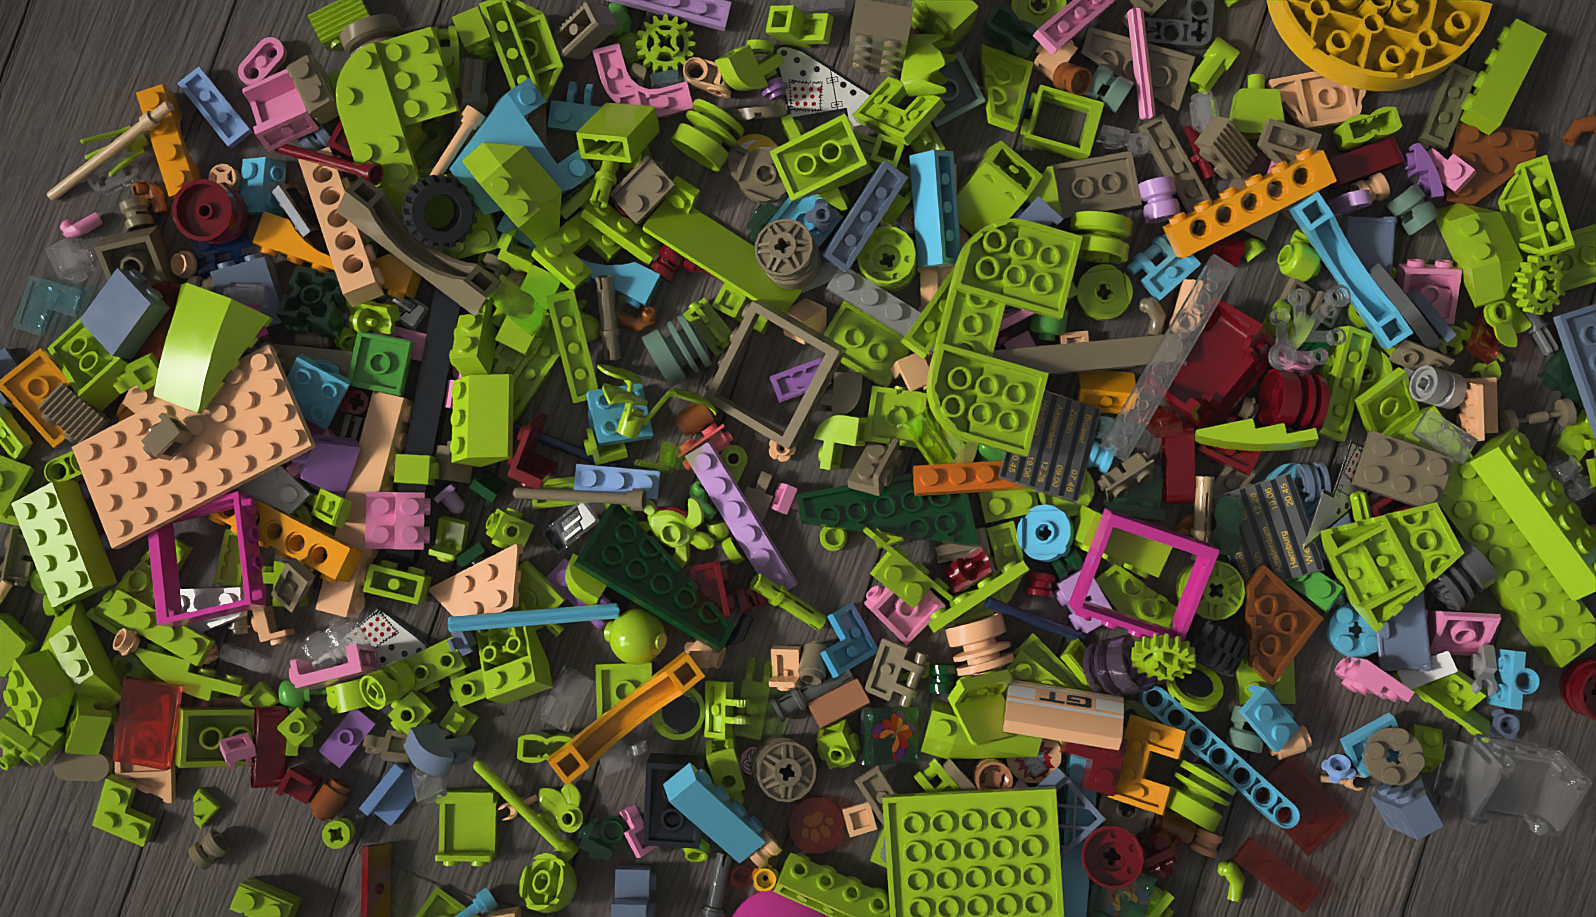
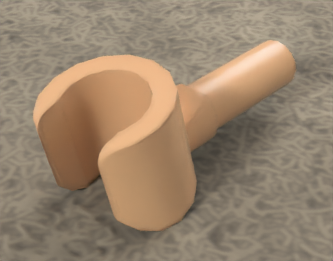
M1356 773L1355 777L1363 778L1360 774ZM1320 776V782L1332 783L1328 779L1329 776ZM1346 778L1339 782V784L1356 791L1363 789V787L1353 785V779Z
M535 794L523 801L529 806L537 802L538 797ZM509 803L498 807V810L505 807L510 809V815L503 818L502 820L504 821L513 819L518 813Z

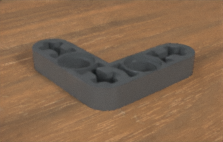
M1187 0L1186 20L1144 17L1146 31L1150 32L1146 35L1147 43L1163 48L1201 50L1212 37L1214 0ZM1196 3L1204 4L1207 8V14L1204 16L1196 15L1193 11V5ZM1198 23H1203L1200 26V35L1204 37L1200 42H1197L1196 37L1192 35L1196 32ZM1158 26L1160 27L1157 33L1158 39H1155L1156 33L1151 32H1154ZM1167 27L1176 29L1178 38L1176 40H1168L1164 36V29Z
M1377 263L1367 270L1382 292L1398 309L1422 344L1432 350L1441 346V341L1423 315L1385 269Z

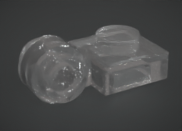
M1104 124L1098 131L1096 140L1098 143H1103V147L1116 150L1119 147L1127 146L1128 151H1132V155L1135 157L1144 156L1152 145L1150 137L1145 133L1131 134L1130 130ZM1136 142L1141 143L1143 147H1138Z

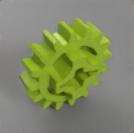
M664 14L661 21L656 16H653L652 25L646 21L644 22L646 31L638 30V37L641 40L636 41V48L642 49L637 53L638 58H646L643 64L645 68L652 65L653 74H657L659 69L663 70L664 76H667L668 71L671 69L675 74H678V67H683L686 59L694 57V53L690 51L696 49L695 42L690 41L694 38L693 31L686 32L688 24L684 22L679 25L677 16L672 21L668 20L667 14ZM649 38H651L652 42L654 43V45L651 47L650 52L647 48ZM681 39H683L684 41V49L682 52L680 51V48L677 46L680 43ZM663 42L667 45L670 42L671 48L667 46L661 48V43Z
M1529 255L1527 256L1528 263H1520L1522 270L1521 272L1514 273L1518 280L1512 283V287H1516L1517 291L1512 296L1513 298H1519L1516 306L1523 307V312L1544 315L1545 311L1552 312V304H1560L1558 297L1560 295L1565 296V291L1562 290V287L1568 284V281L1563 280V276L1568 272L1565 269H1561L1564 262L1557 260L1558 256Z
M1155 633L1151 639L1143 636L1142 642L1135 641V647H1132V666L1138 668L1139 674L1146 672L1147 678L1158 676L1160 681L1162 679L1173 681L1174 676L1184 678L1185 673L1191 674L1192 668L1196 666L1195 648L1190 647L1189 641L1181 642L1180 636L1172 639L1167 633L1159 636Z

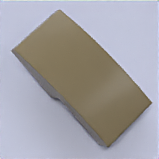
M1289 278L1280 297L1281 300L1294 307V312L1303 311L1315 319L1314 323L1328 329H1332L1344 305L1324 291H1315L1300 280Z

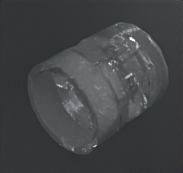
M1575 454L1547 465V471L1553 479H1557L1562 484L1564 493L1571 502L1583 499L1595 491L1588 476L1581 475L1583 467ZM1571 479L1573 480L1572 483L1566 485L1565 482H1567V481H1569V480H1571Z

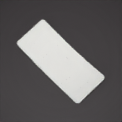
M1449 651L1431 657L1434 670L1428 672L1425 670L1418 671V669L1398 670L1397 673L1402 684L1412 690L1457 672Z

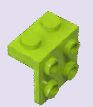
M1008 669L997 672L990 670L983 675L975 677L971 675L964 676L956 682V686L948 696V700L970 744L973 746L984 745L1018 735L1003 732L1006 701L1002 693L1013 679Z

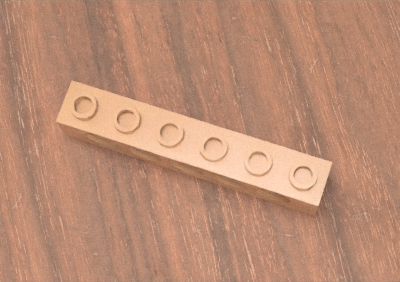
M330 146L316 151L342 159L340 155H334ZM298 159L344 297L354 307L383 296L381 284L385 283L379 267L375 268L373 261L377 260L376 254L371 244L367 245L365 240L369 236L336 212L345 191L351 186L349 178H344L342 173L344 171Z

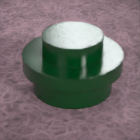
M618 816L605 818L599 827L601 839L610 845L621 843L625 839L624 832L628 831L627 824Z

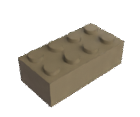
M856 0L850 31L847 67H852V70L860 73H867L869 70L877 71L885 77L901 75L913 7L870 0Z

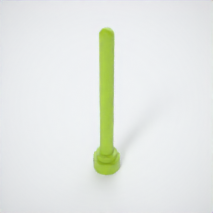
M477 760L474 762V770L555 848L556 856L562 857L568 862L578 852L579 846L572 840L562 839L483 761Z

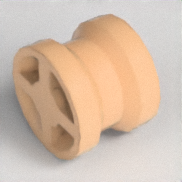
M218 164L211 169L209 173L210 181L224 185L227 183V186L233 187L237 192L240 191L241 174L227 164Z

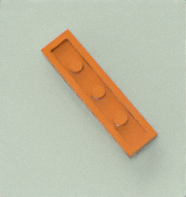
M1003 461L913 466L912 468L915 496L1026 489L1027 486L999 477Z

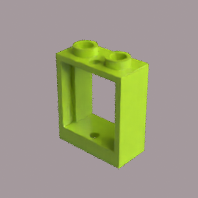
M1040 85L1037 92H1031L1027 108L1032 110L1029 119L1024 118L1020 134L1024 135L1022 144L1077 160L1087 159L1091 153L1104 102ZM1042 101L1087 113L1078 148L1033 135Z

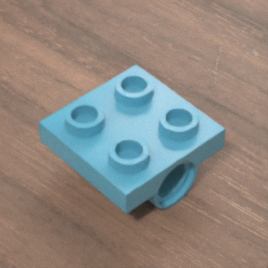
M300 354L287 377L303 417L326 430L330 426L352 381L338 374L339 368L334 363L325 359L314 361Z
M633 384L632 393L645 399L642 384ZM625 385V386H618V387L627 390V387H628V386ZM602 389L587 391L589 426L592 428L593 434H595L597 447L646 440L653 437L650 421L648 426L642 425L637 439L629 438L616 432L625 403L609 405ZM633 404V406L644 410L643 416L646 417L648 415L647 406Z
M1494 648L1497 662L1494 678L1498 689L1493 696H1488L1487 690V704L1522 710L1523 694H1531L1538 689L1540 683L1539 676L1534 670L1525 668L1526 652ZM1522 673L1524 683L1519 687L1517 678Z

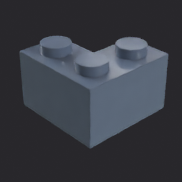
M619 864L615 873V899L611 904V917H656V902H651V894L657 888V873H652V865Z

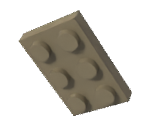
M1132 151L1050 165L1054 169L1063 220L1071 219L1073 213L1080 211L1114 212L1142 205Z
M1372 430L1368 432L1351 485L1414 507L1437 502L1439 505L1454 459Z

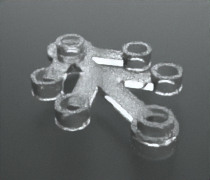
M1336 285L1327 289L1325 301L1307 321V292L1302 288L1289 292L1288 301L1293 306L1294 335L1288 341L1287 323L1290 320L1288 310L1285 308L1273 310L1270 314V321L1275 325L1276 344L1270 348L1268 354L1272 367L1277 370H1288L1293 367L1295 362H1310L1312 365L1318 366L1328 361V352L1324 348H1317L1311 351L1296 350L1303 342H1327L1331 346L1341 345L1345 342L1346 333L1341 328L1329 331L1314 330L1334 308H1341L1349 304L1351 293L1346 286ZM1296 293L1301 297L1300 302L1295 299ZM1333 293L1337 295V302L1333 299ZM1278 312L1283 316L1282 322L1277 319ZM1334 333H1337V334H1338V336H1339V340H1338V341H1335V340H1334V338H1333ZM1279 352H1282L1284 355L1283 361L1279 359ZM1317 352L1321 355L1320 361L1315 357Z

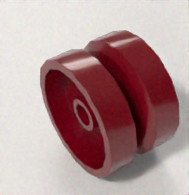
M207 179L193 180L183 185L175 195L172 205L173 220L178 230L188 238L214 245L227 244L237 239L245 230L248 220L247 205L242 195L233 187Z

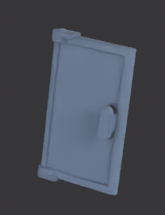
M1346 217L1345 237L1366 270L1379 263L1392 278L1397 217ZM1342 290V291H1341V297H1346V298H1347V296L1345 295V293H1344L1343 290Z
M1422 591L1418 596H1414L1407 602L1396 616H1392L1383 624L1384 627L1376 633L1379 667L1381 670L1418 669V671L1425 670L1427 672L1434 670L1431 662L1424 591Z

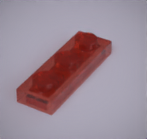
M1250 837L1246 839L1232 858L1233 861L1302 913L1306 911L1320 891Z

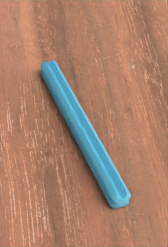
M612 603L452 616L448 618V629L450 632L616 619L619 618L620 612L619 605Z

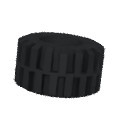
M428 175L426 178L421 177L417 179L416 184H411L407 188L409 191L407 195H403L402 200H404V204L400 207V212L403 213L402 221L408 228L406 230L415 239L429 247L444 249V247H456V243H463L467 240L465 238L467 234H472L474 231L472 225L473 223L477 224L478 218L475 217V212H478V208L473 202L475 200L473 194L468 192V188L464 184L447 176ZM436 195L447 196L454 205L452 220L442 228H433L424 219V207L427 201Z
M1194 615L1184 640L1189 641L1190 647L1195 648L1197 663L1226 677H1234L1249 648L1247 642L1241 637L1197 615Z

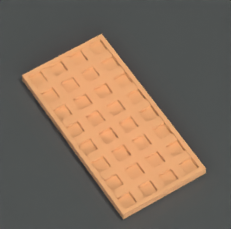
M268 344L239 359L238 361L241 363L235 371L230 370L222 380L225 384L202 414L166 400H161L72 447L112 549H120L316 447L274 346ZM162 412L178 417L194 436L171 461L160 458L153 459L143 450L145 445L141 442L148 434V430L154 424L161 421L158 416Z

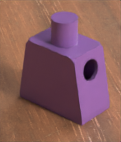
M312 434L311 436L316 447L290 461L301 464L299 468L301 479L344 497L360 451L358 440Z

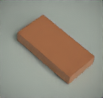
M857 678L808 703V707L820 730L870 705V701Z

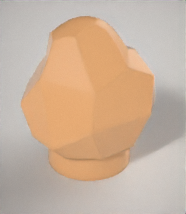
M690 639L684 645V651L690 655L699 668L714 667L718 669L726 653L725 647L719 653L697 639Z

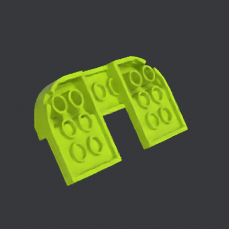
M427 27L381 42H373L360 48L347 60L337 81V109L354 162L360 164L365 161H373L382 165L384 175L382 181L375 186L386 194L390 204L401 219L403 213L400 212V207L404 204V200H402L403 195H407L409 191L407 188L411 184H416L417 179L421 178L405 127L460 111L434 27ZM452 173L443 175L457 180ZM445 195L433 196L424 207V219L433 228L446 226L454 215V205L451 199ZM478 210V212H475V217L478 218L477 224L473 223L472 229L474 231L471 235L467 234L465 236L466 241L456 243V247L433 248L457 260L497 249L500 236L496 230L497 227L493 214L483 216Z
M1004 219L996 221L975 233L961 249L952 276L926 383L928 403L934 417L954 437L965 442L977 443L1024 457L1029 455L1049 373L996 359L992 356L1005 305L1058 320L1063 318L1083 236L1024 219Z

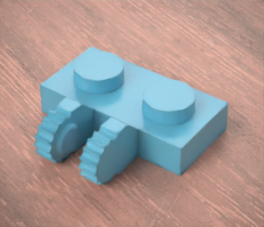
M572 81L569 82L567 102L551 100L547 125L549 130L576 133L601 108L592 106L593 84L586 85L584 104L575 103L578 87L577 82Z

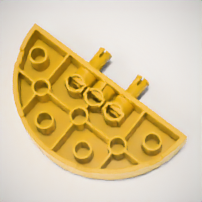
M1266 0L1269 13L1281 38L1301 61L1320 75L1336 83L1368 91L1407 89L1420 85L1441 74L1474 42L1484 28L1492 7L1491 3L1480 0Z

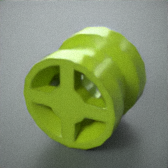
M346 817L334 819L322 831L324 843L332 849L344 847L356 835L355 824Z

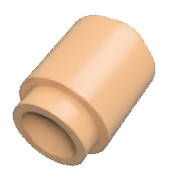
M1304 725L1299 726L1300 728L1279 752L1271 750L1267 745L1271 756L1276 755L1281 760L1305 752L1306 748L1312 746V741Z

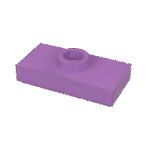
M822 357L770 376L779 403L805 394L823 360Z
M360 708L351 710L318 751L341 768L362 744L365 735H369L378 723Z

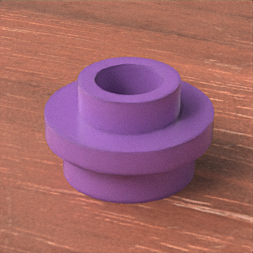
M781 77L767 81L768 86L762 88L763 98H770V101L783 97L785 90L788 88L787 82H783Z

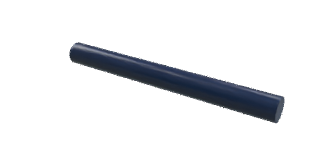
M515 422L513 433L518 434L523 424ZM541 432L538 440L539 443L595 464L593 455L587 456L585 448ZM615 460L598 466L617 468L619 461Z
M991 597L986 599L985 607L1071 640L1078 638L1082 643L1085 640L1086 634L1084 632Z

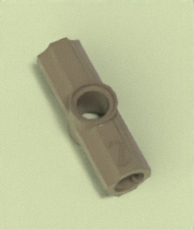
M461 58L459 87L454 91L460 111L456 112L454 136L463 124L461 122L463 118L461 114L467 105L483 115L486 113L488 96L484 92L487 62L484 60ZM479 127L471 131L464 144H468Z

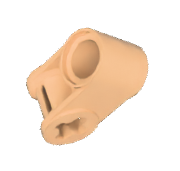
M699 57L690 58L685 62L683 75L688 87L722 98L731 97L730 86L724 79L721 84L722 75L715 62ZM694 68H698L703 72L699 78H692L688 73Z

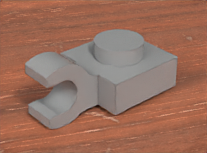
M1482 644L1477 652L1472 654L1469 662L1474 676L1472 691L1478 694L1482 686H1485L1488 690V696H1493L1498 689L1494 678V673L1497 670L1494 645Z

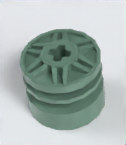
M683 314L677 317L682 326V329L676 331L671 321L667 322L670 336L667 338L658 329L641 337L670 388L686 380V374L683 369L685 365L688 364L696 374L700 372L694 362L699 357L706 368L712 365L707 346L695 326Z

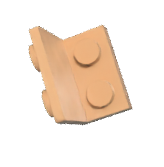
M1497 377L1464 378L1467 384V392L1460 404V414H1457L1456 425L1462 435L1477 441H1484L1486 433H1498Z

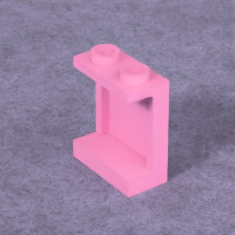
M287 69L242 89L244 96L252 107L257 125L253 127L255 135L268 152L319 129L316 119L309 115Z
M358 643L347 645L345 648L348 663L319 671L316 661L290 660V680L295 685V688L316 690L360 679L368 673L379 669L375 646Z

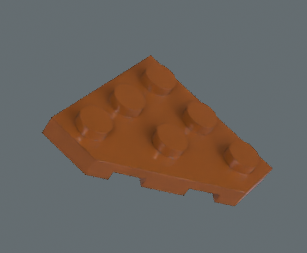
M1458 120L1450 140L1448 159L1455 154L1474 168L1477 173L1458 194L1444 186L1442 203L1474 205L1516 174L1514 170L1518 164L1536 158L1539 132L1499 126L1490 135H1487L1476 127Z
M1259 565L1244 585L1247 644L1249 645L1247 650L1248 666L1268 684L1274 685L1324 618L1266 566Z

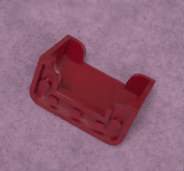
M1215 296L1200 310V324L1203 326V329L1191 342L1195 343L1194 347L1186 350V366L1183 363H1175L1168 369L1163 365L1152 368L1142 381L1151 392L1200 429L1221 425L1272 364L1278 354L1277 343L1262 323Z

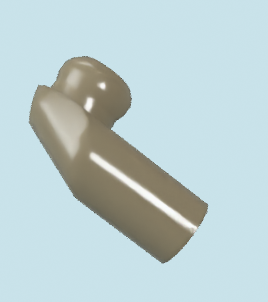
M1143 298L1139 303V308L1142 312L1148 313L1151 318L1148 335H1162L1166 318L1165 311L1156 298Z

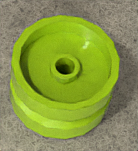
M1080 211L1073 213L1069 230L1076 235L1083 236L1077 260L1104 264L1126 262L1130 246L1123 240L1131 236L1133 221L1126 216L1109 212Z

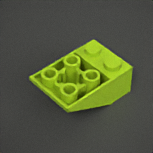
M999 141L988 148L956 192L959 225L973 236L984 227L996 221L1010 219L1029 197L1043 175L1003 141Z
M519 602L518 607L509 612L526 611L524 603ZM533 625L475 630L487 700L506 705L553 687L548 659Z

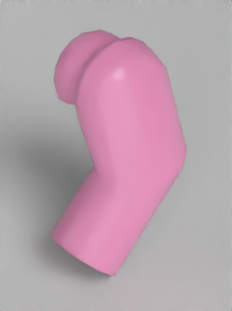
M94 212L76 223L72 219H67L60 224V229L64 232L63 235L66 238L74 239L103 225V222L98 214Z

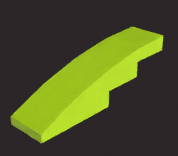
M1253 418L1198 429L1195 432V443L1223 449L1245 451H1284L1315 446L1319 439L1316 428L1287 434L1285 424L1282 423L1255 429Z

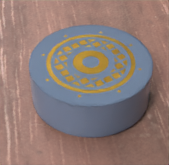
M913 206L906 207L898 219L899 228L906 232L907 235H916Z

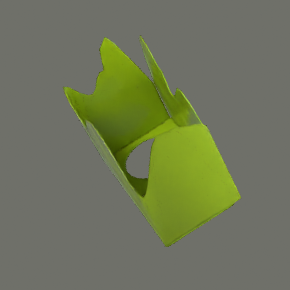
M945 34L909 35L900 79L908 96L940 95L946 92V88L941 85L947 82V78L939 72V69L945 66L946 63L954 61L957 57L938 50L956 44L953 41L942 40Z

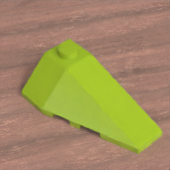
M935 699L921 752L945 759L1037 757L1043 738L1018 734L1016 737L973 746L970 744L951 704Z

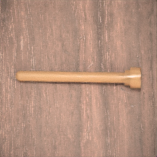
M469 105L466 106L461 114L463 116L461 120L463 124L430 175H444L471 131L481 127L486 120L483 114Z

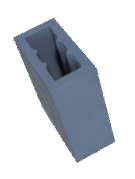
M261 252L244 257L246 262L235 264L234 260L217 264L219 270L210 272L217 294L231 298L252 309L259 307L261 313L273 319L269 326L292 320L272 256L262 257Z
M117 268L80 318V321L112 356L133 359L170 307L162 299L163 295L147 284L146 277L142 273L134 269L128 271Z

